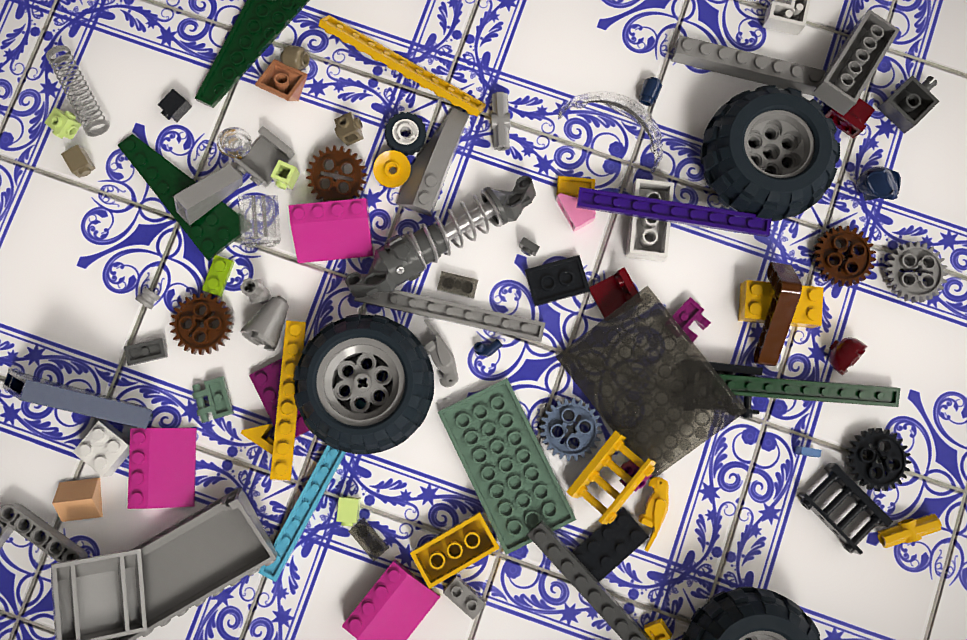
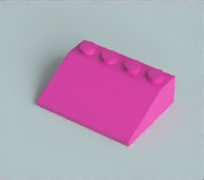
M360 198L288 205L298 263L374 256L368 199Z
M130 428L127 509L195 507L197 428Z
M394 559L346 619L342 627L357 640H407L441 596L434 590L429 589L422 580L398 560Z

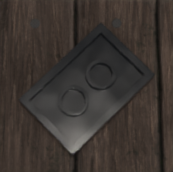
M580 255L524 270L534 307L590 292Z

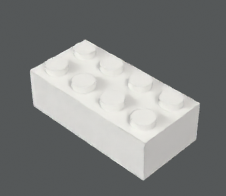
M636 178L633 183L632 195L673 201V182ZM630 216L626 258L662 262L668 258L671 222Z

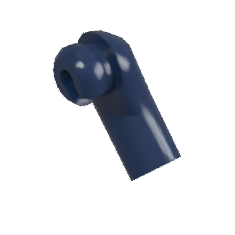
M498 339L490 345L477 342L474 344V351L480 356L490 357L503 345Z

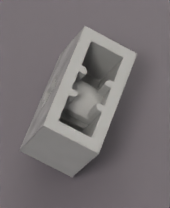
M457 574L443 589V594L472 620L486 606V600Z

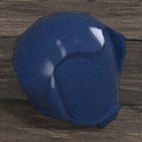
M876 166L861 173L856 181V186L862 192L864 201L877 198L894 200L898 198L897 195L900 192L901 177L899 172L883 166Z

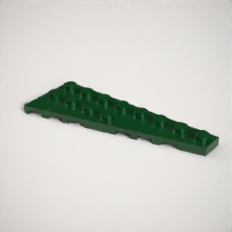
M247 0L196 94V101L214 108L310 0Z
M133 134L117 145L208 261L253 228L250 222L222 201L189 225L176 212L174 195L197 182Z

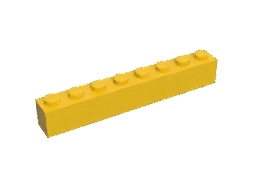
M286 320L270 480L291 482L298 415L294 399L295 381L293 378L295 367L298 366L304 348L306 322Z

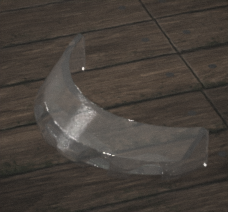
M611 91L588 92L570 99L559 110L558 118L561 119L571 107L582 109L588 103H603L645 129L651 140L650 150L654 154V166L650 171L651 173L655 172L663 158V141L657 123L640 103L626 95Z

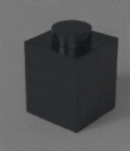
M174 89L158 103V106L162 109L160 113L168 120L172 118L175 122H178L192 108L189 102Z

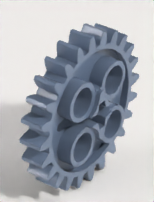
M564 398L563 404L558 400L556 401L557 407L552 404L550 405L551 412L544 411L547 418H541L545 425L539 426V428L544 429V432L539 435L546 438L542 443L549 444L546 450L553 449V456L559 453V459H562L564 455H566L567 461H570L571 456H573L575 461H578V455L584 459V452L592 454L590 448L597 449L594 442L601 441L597 434L603 432L597 430V427L601 426L602 423H596L600 416H593L595 409L589 411V403L582 406L583 400H579L577 404L575 403V398H572L570 403H568L567 398ZM566 410L573 413L571 421H566L563 417ZM581 415V419L573 428L575 433H570L565 442L561 444V439L568 432L566 427L573 425L577 416ZM581 422H586L589 425V430L586 433L581 432L579 429ZM555 426L562 429L560 437H555L552 434V429ZM572 437L578 441V446L574 449L568 445V441Z

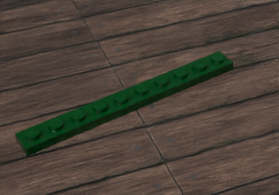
M717 373L710 374L709 393L888 407H899L901 388Z

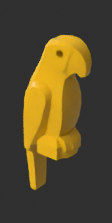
M653 477L649 480L648 486H651L654 492L646 503L644 513L638 517V522L650 528L653 527L644 548L647 552L661 528L669 506L668 481L660 477Z

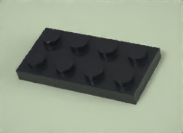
M623 506L617 511V517L612 523L599 526L571 551L598 582L605 578L649 538Z

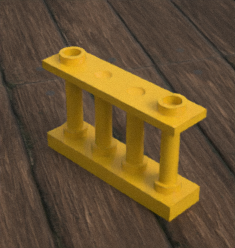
M616 430L566 491L573 498L583 497L602 514L598 521L606 525L616 519L617 511L645 476L648 477L652 474L656 464L650 458L644 462L624 445L626 437ZM616 451H620L640 468L633 478L612 461V455ZM607 466L627 483L621 493L600 476L599 472L603 467ZM595 481L615 499L608 509L587 491V487L591 482Z

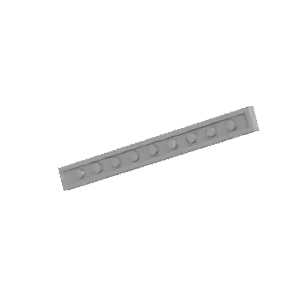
M395 289L393 292H377L369 297H355L354 299L361 303L537 342L542 341L545 327L544 322Z

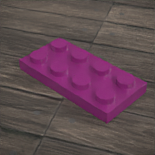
M282 358L249 375L274 427L276 424ZM299 410L295 438L310 431L305 425Z

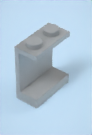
M262 126L258 130L261 137L241 160L236 157L233 160L237 164L236 168L242 174L248 173L252 176L250 178L251 181L257 186L262 184L266 188L273 181L270 176L278 160L288 163L295 153L288 145Z

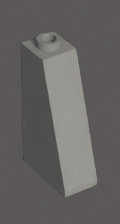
M228 164L174 195L176 212L191 225L243 185L242 173L239 169L233 168Z

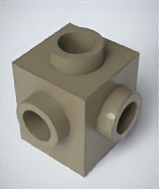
M349 112L334 119L336 125L334 128L335 133L347 146L364 139L361 130L363 124L359 117L356 118Z

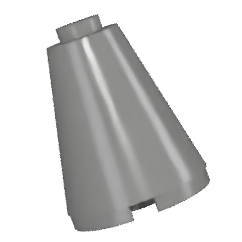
M281 296L272 297L242 327L240 331L242 336L257 346L259 344L265 345L264 349L275 351L289 308L287 300Z

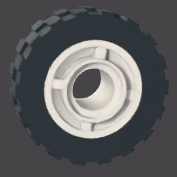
M400 112V114H395L394 117L389 119L388 124L385 126V139L388 147L391 150L403 153L405 156L418 153L426 141L425 124H423L422 119L418 118L416 114H411V112ZM403 131H408L411 135L409 137H403L401 136V133Z

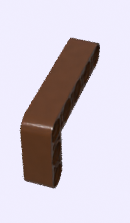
M770 262L767 277L774 290V294L755 349L754 363L776 366L801 296L802 284L792 265Z

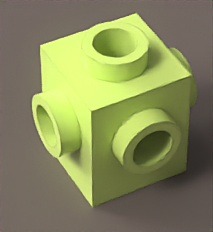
M55 107L44 122L53 130L52 133L61 139L66 137L72 140L81 127L80 122L76 120V115Z

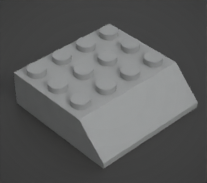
M140 548L51 564L55 640H107L147 631Z

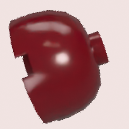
M852 337L844 338L840 342L835 340L829 347L832 350L829 355V362L843 376L848 372L847 368L853 367L868 346L857 338Z

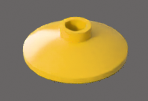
M389 150L376 158L373 165V173L381 185L388 188H396L408 180L411 166L408 158L403 153ZM395 168L396 172L391 174L389 170Z

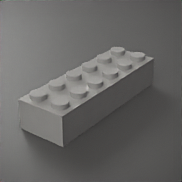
M869 9L854 26L812 95L844 116L858 101L900 30Z

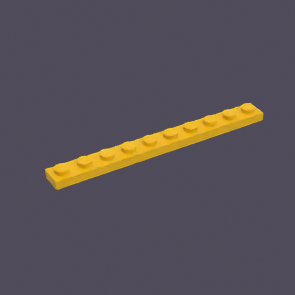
M328 15L320 19L318 26L324 29L326 33L335 35L342 42L349 43L356 50L370 55L372 59L384 63L389 69L396 70L403 74L405 78L412 79L421 87L433 91L438 97L449 100L452 105L463 108L468 114L478 117L484 111L485 103L336 18Z

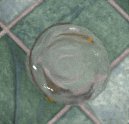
M229 127L222 130L217 136L218 149L222 156L228 160H233L235 157L242 159L251 150L252 138L249 132L243 128Z

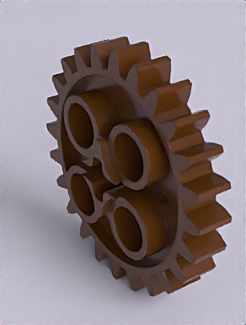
M333 145L332 151L329 147H326V153L319 150V157L313 155L316 161L309 162L312 169H306V171L310 172L311 175L307 176L306 179L311 180V183L307 186L314 187L311 194L318 193L316 196L317 200L323 198L322 202L350 200L354 199V196L361 197L358 192L359 190L365 191L362 184L368 183L363 180V177L368 176V174L362 172L367 167L360 166L363 159L356 160L358 154L354 153L351 155L352 149L349 148L345 152L344 146H341L338 150L337 146ZM332 160L334 163V167L331 170H327L325 167L326 162ZM347 164H351L353 168L350 174L344 173V166ZM321 172L337 174L338 172L341 176L353 178V181L337 179L336 181L333 177L321 175ZM324 179L330 180V186L327 189L322 187ZM344 182L349 185L346 193H342L340 190V186Z
M838 226L836 230L833 227L829 229V232H824L822 234L823 237L817 239L819 243H816L814 247L818 250L812 252L817 258L812 260V262H818L815 269H821L819 276L826 275L824 281L832 279L831 285L838 282L839 287L844 286V284L846 287L852 286V283L854 285L859 284V281L866 280L865 276L871 275L869 270L875 268L871 262L876 261V258L871 257V255L876 253V251L870 250V247L874 244H867L869 237L863 238V231L857 234V228L850 231L849 226L844 227V229L842 226ZM836 241L840 242L841 248L837 247ZM854 248H856V249L858 250V252H859L858 255H856V254L854 253V251H853ZM829 257L834 260V265L829 262ZM847 265L852 267V273L848 271Z
M200 293V297L193 294L192 300L185 297L186 303L179 302L181 308H174L177 315L170 316L175 319V322L169 323V325L175 327L170 333L177 334L173 340H180L178 346H185L184 351L187 352L191 349V354L194 355L197 351L199 355H204L205 351L207 354H211L212 348L215 351H219L218 345L225 346L223 340H230L227 333H233L229 326H233L234 323L229 320L234 316L227 314L231 309L225 307L226 302L221 301L219 303V297L216 296L213 299L212 294H208L207 297L204 293ZM202 306H205L206 312L203 315H200L199 309ZM218 319L219 326L213 329L212 323ZM188 320H191V327L186 329L185 323ZM201 321H204V322H203V324H204V327H203V328L201 327V324H200ZM201 333H204V334H205V339H204V341L199 342V341H198L199 335H200Z

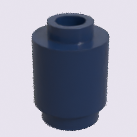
M650 77L645 79L639 93V102L641 104L652 106L653 103H656L663 86L658 78Z

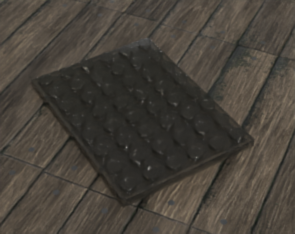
M648 285L556 356L557 360L613 432L616 430L626 437L624 445L644 462L648 458L656 462L650 479L660 475L747 411Z

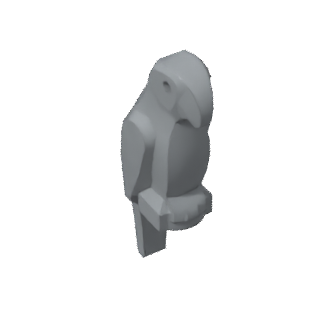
M424 319V322L436 337V340L430 341L424 348L427 354L431 355L435 366L443 373V378L439 379L440 384L447 388L452 387L459 381L454 355L430 322Z

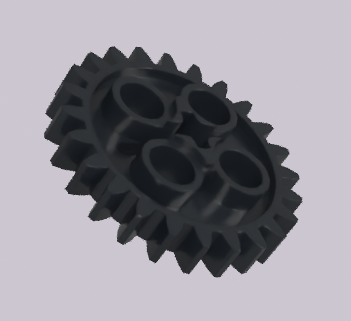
M869 428L868 432L866 430L861 431L862 436L854 435L857 441H849L853 447L846 448L850 455H846L845 458L850 459V462L845 465L852 467L848 473L855 474L853 480H860L859 486L866 485L867 490L874 489V491L878 492L881 489L882 491H888V487L895 489V484H902L900 478L907 479L904 471H910L906 464H910L911 461L906 460V457L910 456L911 453H905L904 450L908 446H901L903 439H896L897 433L890 434L889 429L883 431L882 428H876V430ZM881 442H883L884 444L883 451H881L879 447ZM864 450L868 454L866 459L862 456ZM890 460H892L894 464L892 469H890L889 467ZM873 468L877 472L875 477L871 474Z

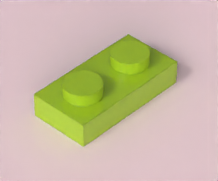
M215 255L202 291L222 297L235 262Z

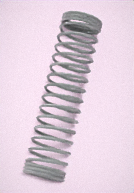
M58 45L49 49L46 53V58L54 70L59 83L62 85V89L67 95L72 108L75 110V114L78 115L86 135L96 137L108 131L110 125L105 120V116L102 115L103 112L99 110L100 106L94 100L95 96L91 95L92 91L89 90V86L86 85L87 81L84 80V76L78 70L79 66L73 60L74 56L71 55L70 49L64 45ZM60 51H68L66 54L51 59L54 54ZM64 66L60 70H56L57 67ZM69 76L65 80H61L62 77ZM72 81L68 85H64L65 82ZM75 86L71 90H66L67 87ZM85 86L88 87V89L78 91V90L84 88ZM78 91L73 95H69L70 92ZM83 95L76 100H72L73 97ZM90 96L93 97V99H91V100H86V101L80 103L79 105H74V104H75L76 102H78V101H83V100L89 98ZM95 101V105H89L82 110H77L78 107L86 106ZM95 106L98 107L97 110H92L86 113L85 115H80L81 112L91 110ZM98 111L101 112L100 115H95L87 120H82L86 116H91L97 113ZM105 124L99 129L90 130L94 126Z

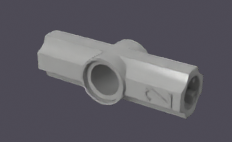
M504 92L492 94L491 129L493 130L494 150L498 151L510 149L508 93Z
M249 277L244 279L240 286L242 293L249 297L251 304L261 303L263 305L271 297L270 291L263 286L261 279L252 280Z

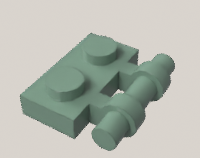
M224 376L204 381L205 390H201L200 384L192 385L194 391L192 396L194 400L196 399L198 407L196 411L202 423L209 422V413H212L213 419L234 414ZM205 396H208L210 404L208 407L205 406L203 398Z

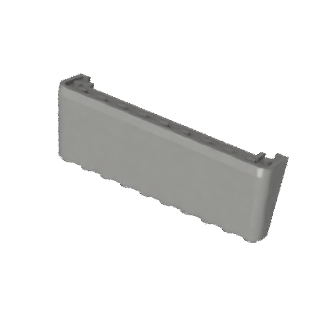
M241 487L131 549H141L147 631L107 640H136L141 636L146 637L153 632L154 628L167 625L175 616L180 617L184 615L194 605L196 607L200 606L206 601V598L212 595L213 597L219 595L225 587L236 585L241 581V578L246 575L252 576L259 570L258 568L264 565L269 566L276 560L277 552Z

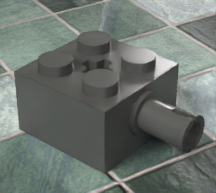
M912 75L878 109L905 134L916 126L940 102L930 92L938 82L935 79L930 83L934 77L928 76L921 84Z

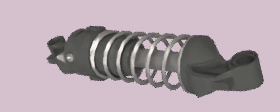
M529 176L519 177L511 192L496 190L490 187L483 188L480 195L484 204H481L477 195L473 194V199L478 207L469 212L464 202H460L465 215L456 219L451 209H448L453 222L446 226L443 225L438 216H435L438 225L432 224L427 227L426 224L422 223V228L415 232L410 230L409 234L405 233V235H395L389 238L385 245L375 250L374 260L368 274L353 272L346 277L345 283L350 292L356 298L369 297L377 292H393L396 286L420 277L424 269H427V265L431 262L438 263L443 253L450 256L452 251L449 241L456 247L463 249L464 239L462 234L470 241L475 242L477 239L475 227L483 234H488L490 230L488 220L496 227L516 221L523 209L531 204L536 196L532 178ZM485 222L486 231L478 224ZM472 229L474 238H472L466 231ZM459 236L461 245H459L454 240V238Z

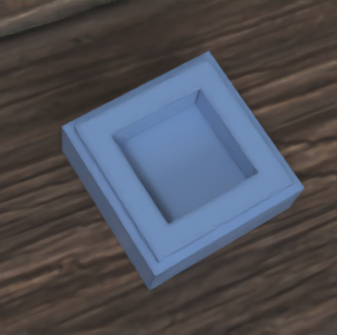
M803 446L795 447L797 455L821 457L822 450Z

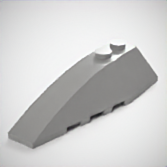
M454 108L451 109L411 166L410 176L403 184L396 202L397 205L432 217L470 114Z

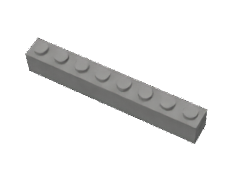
M681 35L675 44L671 60L672 62L757 83L776 85V87L782 89L794 88L802 91L801 93L811 96H814L812 93L825 74V70Z

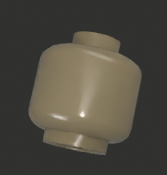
M286 46L280 55L283 64L300 71L304 70L310 61L308 52L301 46Z

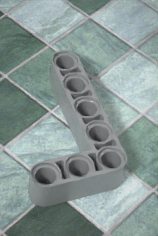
M15 503L4 505L0 508V527L2 529L0 549L13 531H16L57 562L73 560V554H76L78 559L88 558V554L83 548L23 505ZM11 509L14 511L13 517L10 516ZM27 520L30 523L29 529L25 525ZM42 531L46 534L45 540L41 537ZM58 542H59V543L61 544V546H62L61 551H58V550H57V544H58Z

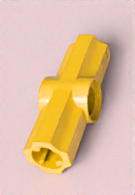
M932 513L917 519L911 518L899 521L895 526L877 531V537L883 548H889L901 543L919 541L922 539V536L940 531L942 524L936 514Z

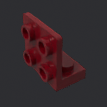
M859 98L856 104L844 116L830 107L825 117L832 118L837 128L854 139L863 132L866 127L865 123L875 109Z
M625 267L607 279L589 287L590 294L605 321H609L643 302Z

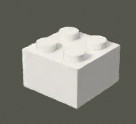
M98 421L74 449L73 453L99 475L108 477L112 476L129 456L130 439L108 421Z

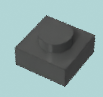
M523 237L519 244L521 252L527 256H536L540 246Z

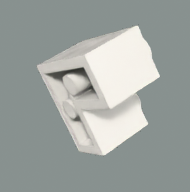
M787 0L786 3L772 1L765 12L762 27L798 36L806 26L811 0Z

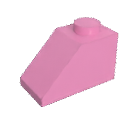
M560 193L556 197V202L574 232L594 221L596 215L594 210L576 208L578 198Z

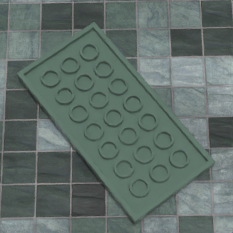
M508 378L438 411L505 555L533 542L527 536V533L542 520L552 531L576 520Z

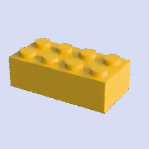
M746 280L740 284L738 321L765 322L774 294L770 282ZM802 285L801 296L790 326L804 328L822 326L824 287Z
M479 511L411 550L410 555L428 588L431 589L498 550L499 545Z

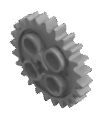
M919 241L915 243L908 242L906 245L902 244L899 248L893 249V253L887 256L890 260L884 262V264L889 266L883 269L884 272L888 273L884 279L890 280L887 286L894 287L891 292L897 291V298L904 296L905 302L911 299L912 303L918 301L922 303L933 299V296L939 295L938 291L944 289L941 284L947 283V280L943 277L947 276L948 273L943 272V269L948 266L941 264L945 258L939 259L940 252L933 253V246L927 249V243L920 246ZM904 258L908 260V266L905 264ZM923 260L926 261L927 267L924 266ZM919 272H931L932 274H928V273L918 274V273H919ZM904 277L907 278L908 284L904 282ZM923 279L926 280L927 286L923 284Z

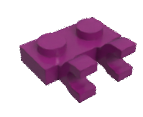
M690 297L663 326L677 338L682 334L691 344L698 335L688 327L695 321L704 331L711 322L701 314L704 309Z

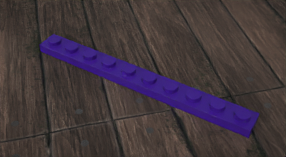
M583 187L579 188L576 207L762 237L770 236L772 218L756 217L757 214Z

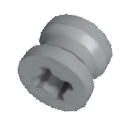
M144 286L141 295H138L135 299L152 310L154 302L159 300L160 296Z

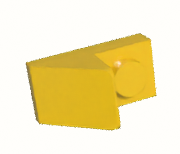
M273 424L244 429L240 432V434L270 454L273 453L274 439L269 436L267 439L265 438Z

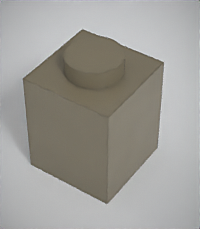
M78 144L61 154L70 171L79 178L88 176L91 171L96 169L86 151Z

